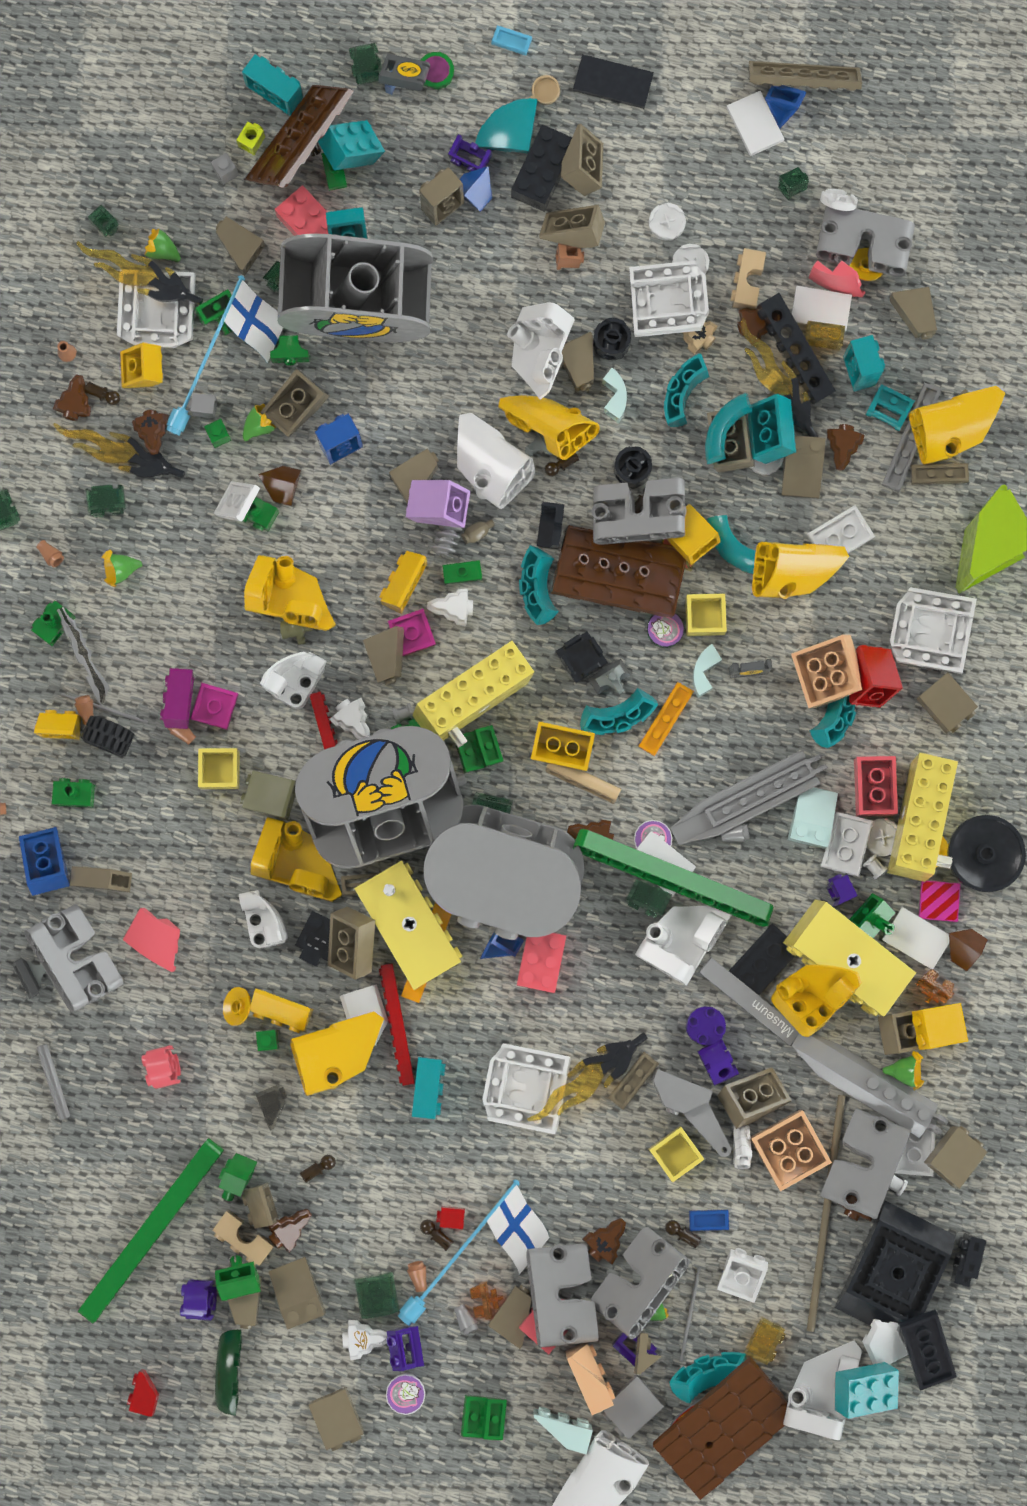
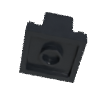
M588 631L582 635H576L565 642L563 647L555 651L576 684L608 664L602 649Z

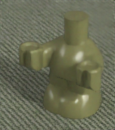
M285 621L280 623L282 639L296 637L298 645L306 644L305 637H303L305 632L313 631V628L293 625Z

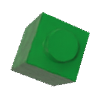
M222 419L204 426L214 448L232 441Z
M277 1030L256 1032L258 1051L279 1049Z

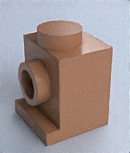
M558 243L555 254L557 270L561 268H580V264L584 263V252H581V248Z

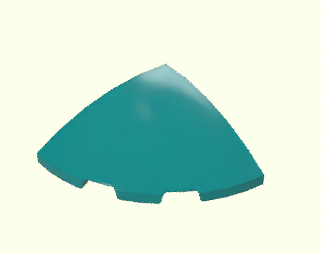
M519 99L496 109L481 126L475 143L479 148L528 154L531 146L538 99Z

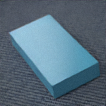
M497 25L491 44L526 56L532 36Z

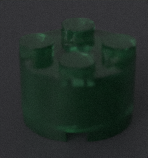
M376 43L349 48L350 58L353 59L354 65H351L352 74L356 79L357 85L379 81L382 65L378 54H376L379 53Z
M100 485L91 487V490L85 489L87 510L94 517L105 516V512L112 513V515L124 514L126 504L123 485H118V488H113V485Z
M0 489V531L12 527L21 521L16 507H11L13 503L7 489Z

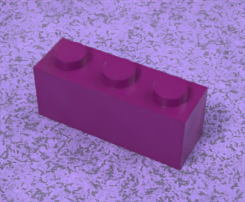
M170 668L169 675L165 677V687H167V692H163L165 707L160 712V720H163L165 728L188 729L195 680L193 669Z

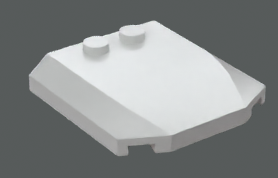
M695 260L629 267L635 337L701 331L709 314L706 276L703 271L701 272Z
M120 270L118 337L134 346L144 342L161 346V348H176L193 340V302L189 300L175 302L156 301L150 298L148 293L150 290H159L147 286L155 277L158 279L155 272ZM176 272L184 286L195 295L196 274L193 272ZM164 273V275H165L167 278H169V279H170V276L173 274V273Z
M910 587L896 607L890 638L895 661L897 663L963 674L977 599Z
M503 1043L499 1051L490 1060L482 1099L488 1121L556 1134L571 1057Z

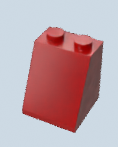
M860 645L856 648L862 690L849 695V702L851 705L881 708L903 689L891 649Z

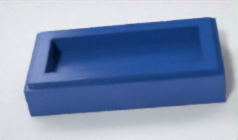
M689 1210L690 1231L729 1230V1210Z

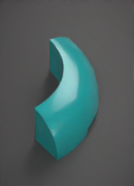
M701 353L682 364L677 373L672 376L667 386L664 413L667 424L670 427L687 425L685 415L687 399L700 382L710 377Z
M743 393L727 402L713 418L705 441L707 465L726 459L725 441L729 428L742 416L752 412L747 393Z
M727 515L709 517L706 521L718 532L721 542L715 546L720 556L729 564L741 569V571L753 574L756 551L744 546L736 539L730 529Z
M530 545L521 564L523 569L521 580H519L520 595L523 596L524 608L529 617L536 625H544L559 612L551 602L547 588L548 573L554 558L545 551Z
M637 688L627 700L616 706L594 708L586 705L581 716V730L599 735L627 731L632 729L633 725L640 721L643 722L658 706V702L652 696Z
M849 695L829 703L823 719L816 727L809 730L814 741L821 747L830 748L837 744L845 736L844 733L848 727L852 726L857 712L854 711L855 705H851L849 702Z
M721 1352L720 1356L709 1357V1355L699 1357L694 1360L693 1364L686 1368L683 1366L675 1373L669 1382L671 1390L676 1397L691 1404L692 1400L699 1393L718 1385L747 1359L746 1354Z

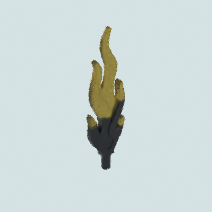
M79 241L76 242L81 251L89 257L105 259L120 267L122 271H117L105 263H94L96 268L105 270L118 282L131 286H149L159 290L153 291L139 288L137 289L139 294L149 296L159 302L189 300L197 305H201L203 299L192 294L184 286L180 277L168 267L165 270L169 274L170 279L164 275L155 262L146 257L132 254L131 257L134 260L144 263L146 266L137 265L126 260L114 250L89 249Z
M745 318L741 320L742 332L745 338L760 352L766 369L762 368L752 350L749 348L744 349L750 355L757 378L773 393L791 400L793 425L800 427L803 431L805 430L809 437H818L812 427L811 402L806 391L803 392L802 403L800 400L799 382L794 371L783 360L781 364L789 374V378L781 372L774 360L771 348L750 333Z
M56 423L53 424L56 430L67 438L84 439L98 445L101 450H96L83 443L72 444L74 448L83 449L99 461L112 464L134 463L140 466H119L118 469L120 471L129 472L144 478L169 474L183 478L185 475V471L172 467L160 451L158 454L151 455L135 439L128 435L110 432L109 434L113 438L125 441V443L108 440L93 430H66Z
M643 1032L632 1041L609 1043L597 1049L598 1054H607L589 1057L580 1061L567 1074V1077L572 1078L581 1069H584L582 1073L572 1082L555 1089L542 1111L527 1118V1120L531 1122L545 1118L559 1101L573 1093H577V1095L560 1106L557 1112L558 1116L564 1110L588 1100L595 1093L607 1072L615 1068L614 1072L604 1082V1088H607L614 1080L626 1072L632 1056L637 1050V1046L648 1039L646 1034Z

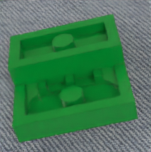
M493 725L464 733L463 735L467 742L459 748L456 745L464 774L504 761Z
M465 1395L461 1436L483 1438L485 1440H503L507 1400Z

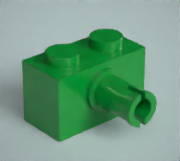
M228 289L194 309L203 326L212 321L220 323L232 296ZM224 322L221 329L226 336L233 331L229 327L227 328V324Z
M255 497L242 522L246 523V521L253 523V527L261 532L263 529L269 531L279 514V510Z
M55 600L45 607L43 615L33 622V628L31 629L32 632L52 647L64 633L57 609H60L64 620L70 625L61 609L63 606ZM64 608L67 615L74 620L76 617Z
M59 778V781H53L52 804L54 806L93 808L95 785L90 783L88 779H78V782H71V779Z
M874 893L867 898L849 919L872 938L880 930L886 935H890L892 933L887 929L893 932L895 929L894 924L888 922L895 912L885 900Z
M238 1153L234 1155L233 1159H228L225 1168L222 1169L218 1178L221 1180L219 1188L224 1190L222 1194L224 1200L233 1201L234 1195L241 1197L252 1178L257 1161Z
M236 1255V1262L234 1261V1256L230 1258L231 1267L215 1271L216 1287L222 1301L261 1292L259 1275L254 1261L242 1264L241 1256Z

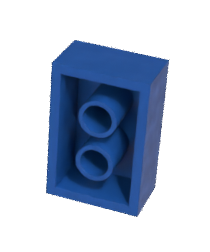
M349 413L337 416L332 423H324L315 431L319 446L330 465L363 448L360 433Z

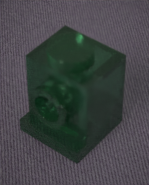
M797 167L779 176L778 188L789 201L792 196L807 190L809 178L806 173H803Z
M102 205L88 216L90 223L104 237L112 236L117 232V226L119 225L117 220Z

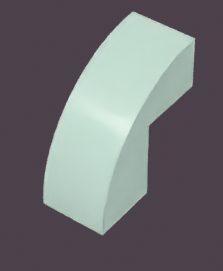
M611 368L603 378L602 384L614 392L615 395L604 407L603 413L619 424L625 412L627 391L621 376L615 369Z
M713 644L709 645L701 653L694 666L692 680L694 691L698 698L712 690V686L704 672L722 661Z

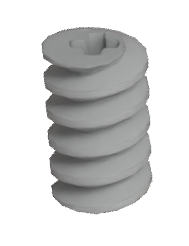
M439 525L438 528L441 531L436 533L438 538L434 539V543L437 546H432L431 550L443 558L453 560L449 553H455V550L451 547L458 545L454 541V539H460L456 532H462L463 529Z

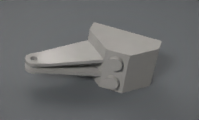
M655 1069L651 1080L662 1105L666 1106L665 1111L675 1115L681 1112L720 1156H729L731 1147L708 1103L713 1091ZM726 1147V1152H722L721 1149Z

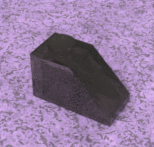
M279 1085L255 1094L269 1130L276 1128L286 1104V1091L284 1087L280 1088Z

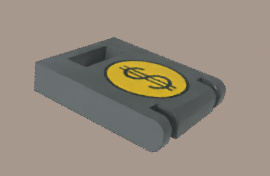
M387 54L379 74L378 83L421 91L429 73L430 63Z
M767 659L765 663L764 661L741 663L740 668L739 663H732L729 668L730 679L768 675L772 669V660Z

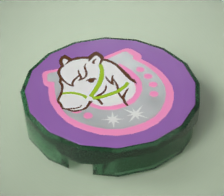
M676 613L672 618L652 615L647 623L648 638L659 648L674 647L684 636L685 627L683 620Z

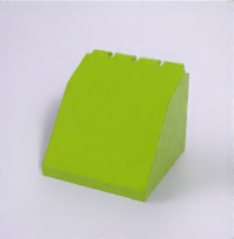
M1001 485L965 528L955 586L959 594L1025 558L1023 553L1027 551V517L1011 490H1007L1006 485Z

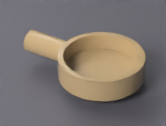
M550 75L538 77L532 85L533 95L529 98L538 99V103L543 105L554 103L560 95L558 81Z

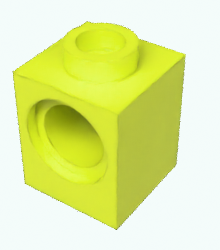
M247 121L236 140L238 147L255 155L265 139L264 130L257 123L251 124ZM250 135H256V138L253 140L247 139Z

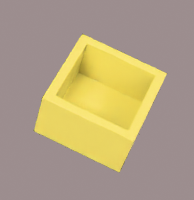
M691 594L686 596L687 636H718L726 634L725 594Z
M237 748L198 749V787L200 789H239L240 751Z
M681 1126L649 1148V1151L671 1182L676 1181L704 1160Z

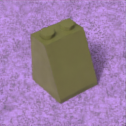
M254 770L252 774H248L246 780L248 788L246 793L243 792L240 804H243L242 808L288 821L296 796V781Z

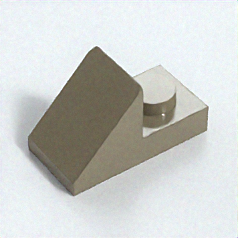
M640 1333L637 1336L634 1373L642 1374L662 1357L661 1355L647 1354V1350H650L651 1338H648L647 1333Z

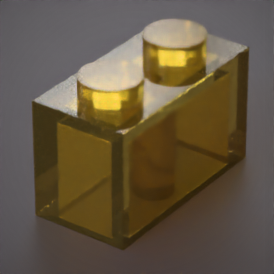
M808 321L805 326L804 336L810 346L840 350L843 345L845 326Z
M762 1316L744 1352L768 1365L769 1361L772 1362L777 1354L775 1349L778 1343L781 1344L785 1338V1329Z

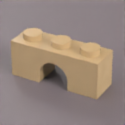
M744 248L743 253L738 255L737 265L740 266L739 272H735L733 282L737 283L736 290H732L730 301H734L733 308L756 309L760 288L749 285L746 278L750 275H762L766 252Z
M227 1210L213 1228L214 1236L221 1242L227 1241L231 1244L230 1248L237 1254L241 1252L247 1256L246 1260L248 1262L254 1261L255 1265L260 1266L274 1248V1244L260 1233L252 1242L243 1241L239 1236V1228L244 1221L230 1210Z

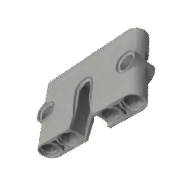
M826 206L816 256L821 260L838 264L843 261L850 266L857 252L860 240H867L869 242V271L902 277L907 271L915 224L909 220L860 209L842 211Z
M684 479L648 480L643 496V510L638 514L635 513V503L628 483L597 485L594 487V506L591 511L593 516L594 543L613 544L685 536V515L687 509L685 506ZM675 506H680L679 509L673 510ZM605 512L602 517H598L599 514Z
M74 904L57 914H52L48 919L24 931L28 943L70 1012L73 1013L91 1002L97 1001L102 996L123 985L122 977L106 951L87 956L79 961H73L70 958V954L78 951L95 934L78 905ZM50 922H55L58 928H53ZM90 988H95L98 995L92 994Z
M856 1108L842 1144L857 1155L870 1160L872 1165L865 1168L855 1163L834 1160L821 1192V1197L843 1205L849 1210H855L877 1219L911 1130L889 1122L884 1117H877ZM882 1123L886 1126V1129L880 1132L876 1130L875 1125ZM854 1195L857 1198V1202L849 1204L846 1201V1197Z
M649 1227L643 1228L623 1254L630 1267L641 1276V1282L635 1286L626 1279L609 1273L591 1298V1301L595 1302V1309L630 1339L636 1338L641 1333L690 1263L686 1256Z
M586 1243L527 1249V1266L538 1347L598 1341L599 1334L595 1302L579 1299L562 1300L558 1296L559 1290L571 1289L591 1281ZM554 1250L561 1253L560 1260L554 1258ZM565 1330H568L572 1335L570 1341L566 1340L563 1336Z

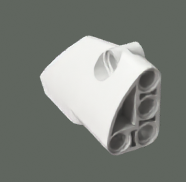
M259 890L240 893V905L242 911H245L252 945L257 948H266L284 944L288 939V931L283 918L275 907L260 896ZM255 915L261 917V923L257 926H254L251 922L252 917ZM259 934H263L265 937V941L261 945H257L255 942V937Z
M708 905L673 906L657 923L648 926L646 930L647 935L635 955L687 986L706 952L713 948L732 915ZM661 930L659 937L654 938V932Z
M855 1340L804 1362L794 1387L789 1393L783 1425L830 1439H841L846 1417L835 1411V1372L859 1367L862 1349ZM799 1391L803 1394L804 1399L802 1402H797L794 1399V1392Z

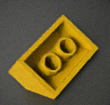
M410 551L400 555L397 561L399 566L396 572H391L388 579L390 583L387 588H383L379 596L382 605L400 614L403 613L427 566L426 556Z
M538 722L531 759L587 771L595 733Z
M255 988L250 1011L254 1012V1017L262 1020L264 1017L272 1019V1024L281 1027L282 1024L289 1025V1030L300 1033L301 1030L306 1031L314 1010Z

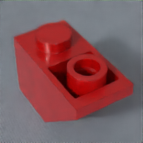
M141 1369L138 1374L135 1373L132 1385L135 1388L134 1392L129 1394L127 1405H130V1412L152 1417L156 1410L159 1393L146 1370Z

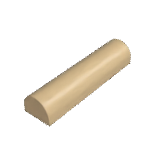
M548 763L545 770L546 773L612 804H615L621 788L583 770Z

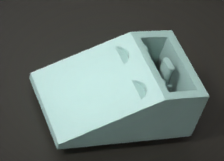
M545 1407L534 1408V1418L566 1449L587 1454L593 1432L592 1425L588 1423L589 1420L580 1417L574 1420L569 1418V1414L558 1412V1415L550 1413V1409Z

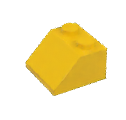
M142 342L120 351L122 388L153 387L163 383L161 346Z
M45 710V713H39L34 733L41 738L80 740L81 717L76 714V711H65L64 714H59L56 710Z

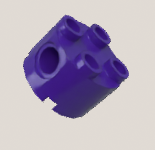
M703 1006L696 1008L689 1014L685 1028L687 1035L699 1045H712L722 1039L726 1032V1023L720 1011L713 1007Z
M722 1039L697 1051L714 1086L739 1075L735 1064L731 1065L733 1058L729 1051L725 1052L727 1048Z
M190 1279L187 1284H183L181 1296H184L180 1307V1315L186 1319L211 1321L214 1317L211 1311H215L217 1305V1287H213L215 1281Z

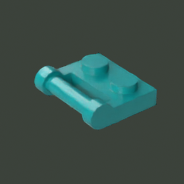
M881 384L865 415L868 417L873 416L895 427V430L900 431L915 400ZM876 405L899 415V420L876 410Z

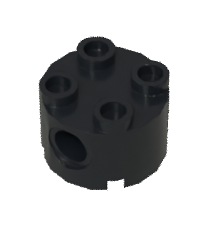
M607 318L597 325L593 338V346L597 355L606 360L622 359L628 352L631 344V331L623 320Z
M625 447L618 453L615 459L613 471L615 478L619 483H628L631 489L642 486L651 475V456L641 447Z

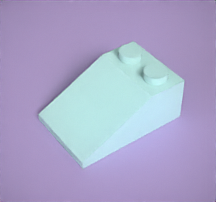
M813 787L798 795L788 840L826 849L831 836L838 793Z

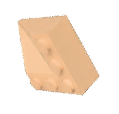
M841 635L791 654L808 708H817L862 690L857 653L851 635Z
M798 1110L750 1137L754 1148L780 1191L832 1163L803 1110Z
M588 1342L567 1350L566 1357L591 1415H594L614 1406L613 1399H615L610 1382L605 1383L602 1375L606 1373L602 1364H597L594 1358L597 1356L593 1344L589 1346Z

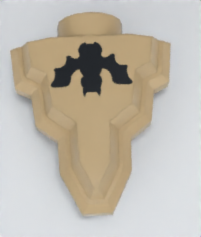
M708 321L704 323L701 331L682 332L683 340L688 344L687 349L693 355L701 348L707 350L715 340V337L712 335L718 326Z

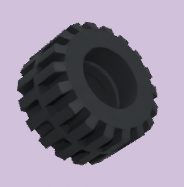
M90 716L81 738L84 742L117 756H126L135 734L115 722L99 716Z

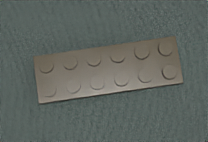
M749 61L748 65L749 82L755 85L767 83L773 86H781L783 84L790 85L791 87L808 86L813 89L819 87H827L831 90L845 88L849 91L862 88V77L858 67Z

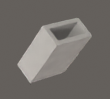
M636 1374L614 1394V1406L603 1410L601 1414L608 1422L611 1420L616 1425L614 1429L621 1437L626 1436L629 1440L664 1406Z

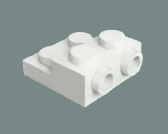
M730 1249L717 1290L755 1303L768 1270V1262L760 1255H754V1257L747 1255V1252L743 1249Z

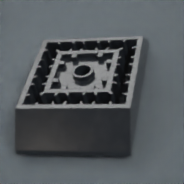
M884 1200L878 1217L870 1229L834 1308L868 1325H871L873 1319L881 1320V1322L899 1323L925 1313L951 1257L956 1235ZM895 1268L903 1270V1276L900 1279L893 1277V1270Z

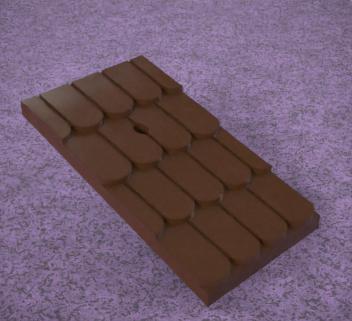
M312 85L244 180L280 188L287 187L300 165L304 164L318 140L325 135L336 115H340L354 90Z
M568 525L550 593L601 605H611L639 613L644 612L672 618L675 615L686 559L673 546L651 541L596 544L593 542V530Z
M749 1356L653 1441V1447L701 1500L785 1426L783 1422L788 1400Z

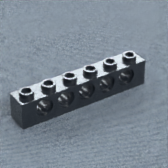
M780 293L760 303L757 306V314L761 320L765 321L768 334L775 338L777 342L776 347L780 353L784 354L787 367L794 371L796 375L794 378L797 377L799 386L802 385L805 391V398L810 400L812 404H815L836 392ZM772 313H777L780 320L774 321L771 316ZM782 329H786L789 332L788 338H784L781 335ZM791 345L798 348V354L791 352ZM801 362H805L808 365L807 371L800 368ZM810 378H814L817 381V387L810 385Z

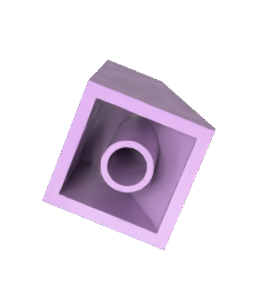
M412 480L408 506L406 508V518L417 523L465 528L470 491L450 480Z

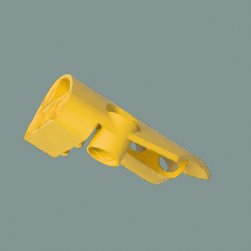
M992 386L912 410L909 413V421L922 464L925 465L949 459L982 443L997 415L1005 392L997 386ZM946 445L951 448V454L947 452Z
M519 395L503 397L499 400L498 407L505 412L506 418L512 425L527 433L534 430L542 434L547 450L562 460L571 457L599 433V424L581 415L580 409L568 408L551 399L542 398L540 400L537 396Z
M759 542L755 553L752 593L755 597L782 599L810 594L829 580L845 563L849 555L844 546Z
M258 555L245 585V611L280 617L289 624L324 631L336 626L316 577L294 567V561L289 556H281L276 561V558Z
M267 817L251 861V875L288 885L293 891L330 902L342 896L332 866L318 853L312 836L303 831L301 825L296 821L285 823L284 821ZM295 831L297 834L291 835L289 832Z
M805 965L776 986V990L771 996V1002L799 1034L809 1037L827 1023L832 1015L851 998L862 982L858 972L830 965Z
M373 1011L334 1023L329 1028L292 1038L290 1046L305 1095L309 1096L328 1089H335L343 1082L365 1071L384 1018ZM334 1075L337 1078V1082L331 1084L328 1082L327 1077Z

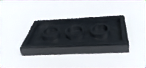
M582 54L573 91L645 109L654 72Z
M772 923L731 967L729 972L757 995H760L795 957L786 950L788 946L783 943L787 936Z
M936 1309L898 1323L920 1391L957 1377Z

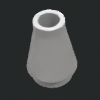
M740 824L721 834L722 841L745 842V840H749L748 825Z
M465 1304L454 1309L460 1332L463 1331L464 1336L478 1329V1322L466 1308Z

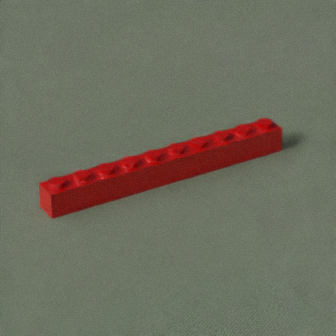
M321 691L310 694L324 750L335 747L338 741L337 739L334 740L333 735L336 734L334 728H331L330 725L332 722L330 721L331 717H328L327 714L329 712L328 705L325 706L324 703L326 701L325 694H322Z
M393 963L381 965L379 973L383 977L381 984L382 988H385V992H383L384 1000L387 999L385 1006L386 1011H389L390 1015L388 1016V1022L392 1026L390 1033L394 1037L392 1044L393 1048H396V1052H394L395 1060L398 1059L396 1066L397 1071H400L401 1075L399 1076V1082L402 1086L415 1084Z

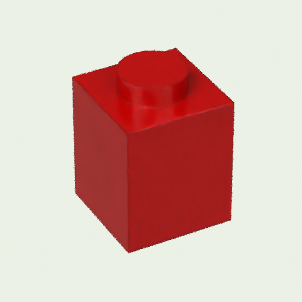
M442 1206L441 1211L437 1210L436 1222L440 1223L441 1228L463 1229L465 1208Z

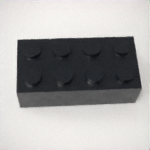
M542 124L511 188V198L545 212L561 179L562 160L572 137Z

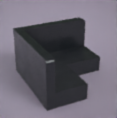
M542 502L537 537L538 547L559 549L565 504Z

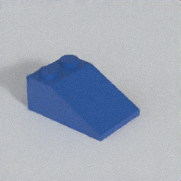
M57 827L19 836L26 883L32 896L69 887L68 871Z

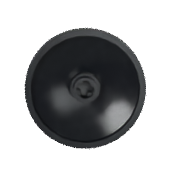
M980 815L966 820L955 829L948 843L947 857L952 858L950 869L960 883L974 891L987 893L1002 890L1015 882L1024 868L1026 849L1022 836L1007 820L993 815Z

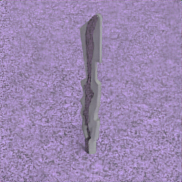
M64 607L57 609V612L61 618V625L66 638L69 636L78 663L84 665L89 675L85 678L99 705H103L109 685L91 662L92 651L86 647V639L82 638V631L76 627L75 620L67 615Z

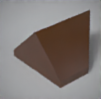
M280 466L258 474L273 502L292 507L301 470Z
M973 929L949 933L950 961L967 972L982 955L988 939Z

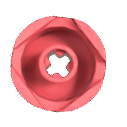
M171 1045L149 1050L145 1055H142V1064L147 1070L145 1078L148 1086L152 1085L155 1089L180 1083L181 1080H177V1076L181 1075V1068L177 1054H172L171 1052L174 1049Z

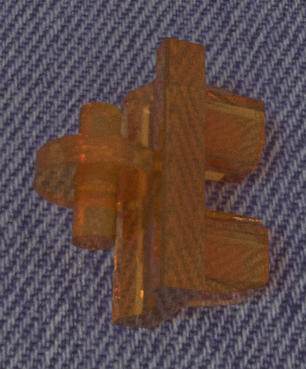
M930 969L918 979L916 985L923 989L921 993L927 996L925 999L926 1003H930L931 1000L939 1003V1001L946 1003L954 995L952 992L954 983L946 979L942 984L938 983L936 979L939 974L933 969Z
M487 1281L470 1288L471 1299L482 1298L483 1305L473 1306L474 1317H485V1320L492 1319L491 1317H493L491 1302L493 1303V1309H499L498 1301L504 1300L503 1295L497 1296L496 1289H490L491 1297H489Z

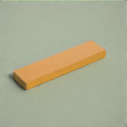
M680 682L676 683L639 744V748L655 757L692 696L693 690Z

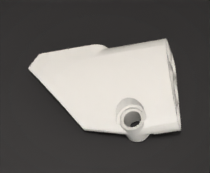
M551 302L523 307L516 324L512 325L507 333L508 338L514 342L512 367L532 388L540 400L551 390L562 363L563 347L574 323V318L559 305Z
M474 414L459 415L457 468L474 487L478 498L487 499L496 507L502 509L533 479L535 475L534 461L524 452L507 442L498 430Z
M311 652L292 654L272 665L264 673L260 684L264 690L271 693L277 700L293 709H301L305 706L310 697L309 695L312 694L323 675L327 661ZM304 679L311 680V685L307 688L301 686ZM296 695L302 697L299 704L292 703V698Z
M601 1430L589 1446L587 1454L583 1456L577 1468L569 1476L552 1506H619L637 1486L649 1465V1461L610 1432ZM624 1480H627L630 1483V1486L626 1485L624 1483Z

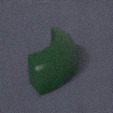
M239 1329L226 1331L220 1336L215 1370V1404L224 1414L234 1416L237 1413L239 1400L238 1366H240L242 1330Z

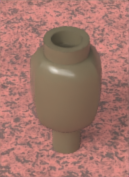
M492 519L487 522H476L468 526L464 533L461 534V537L466 544L476 543L488 534L489 529L494 527L495 524Z

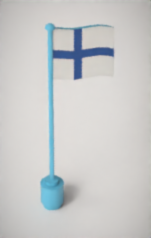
M242 275L238 276L237 285L182 408L179 406L177 409L173 408L169 416L166 430L180 436L181 432H184L190 419L186 406L224 322L240 339L254 348L267 363L270 359V351L274 350L283 327L277 321V310L258 297L244 282L245 278Z
M513 1180L514 1183L422 1296H416L415 1298L411 1296L402 1306L398 1317L404 1323L410 1326L426 1310L424 1298L486 1222L490 1226L496 1240L513 1260L519 1275L527 1266V1249L542 1248L549 1239L548 1232L541 1220L526 1203L518 1188L520 1184L518 1180Z

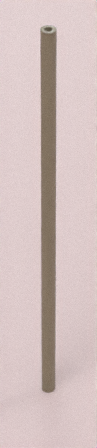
M838 1095L830 1151L832 1163L828 1166L827 1177L834 1160L838 1158L846 1098L844 1095ZM824 1198L807 1323V1331L810 1332L815 1331L832 1203L831 1200Z

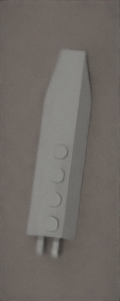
M801 750L700 801L670 828L678 845L719 836L821 784L816 774L827 769V765H821L813 770L810 764L819 761L822 755L818 754L810 759H806L804 750Z
M798 1034L793 1042L792 1048L818 1077L895 1124L911 1130V1133L918 1138L922 1136L926 1129L941 1136L942 1130L930 1124L933 1118L939 1123L947 1125L948 1120L936 1113L938 1104L892 1076L884 1074L882 1070L838 1043L814 1034L809 1037Z

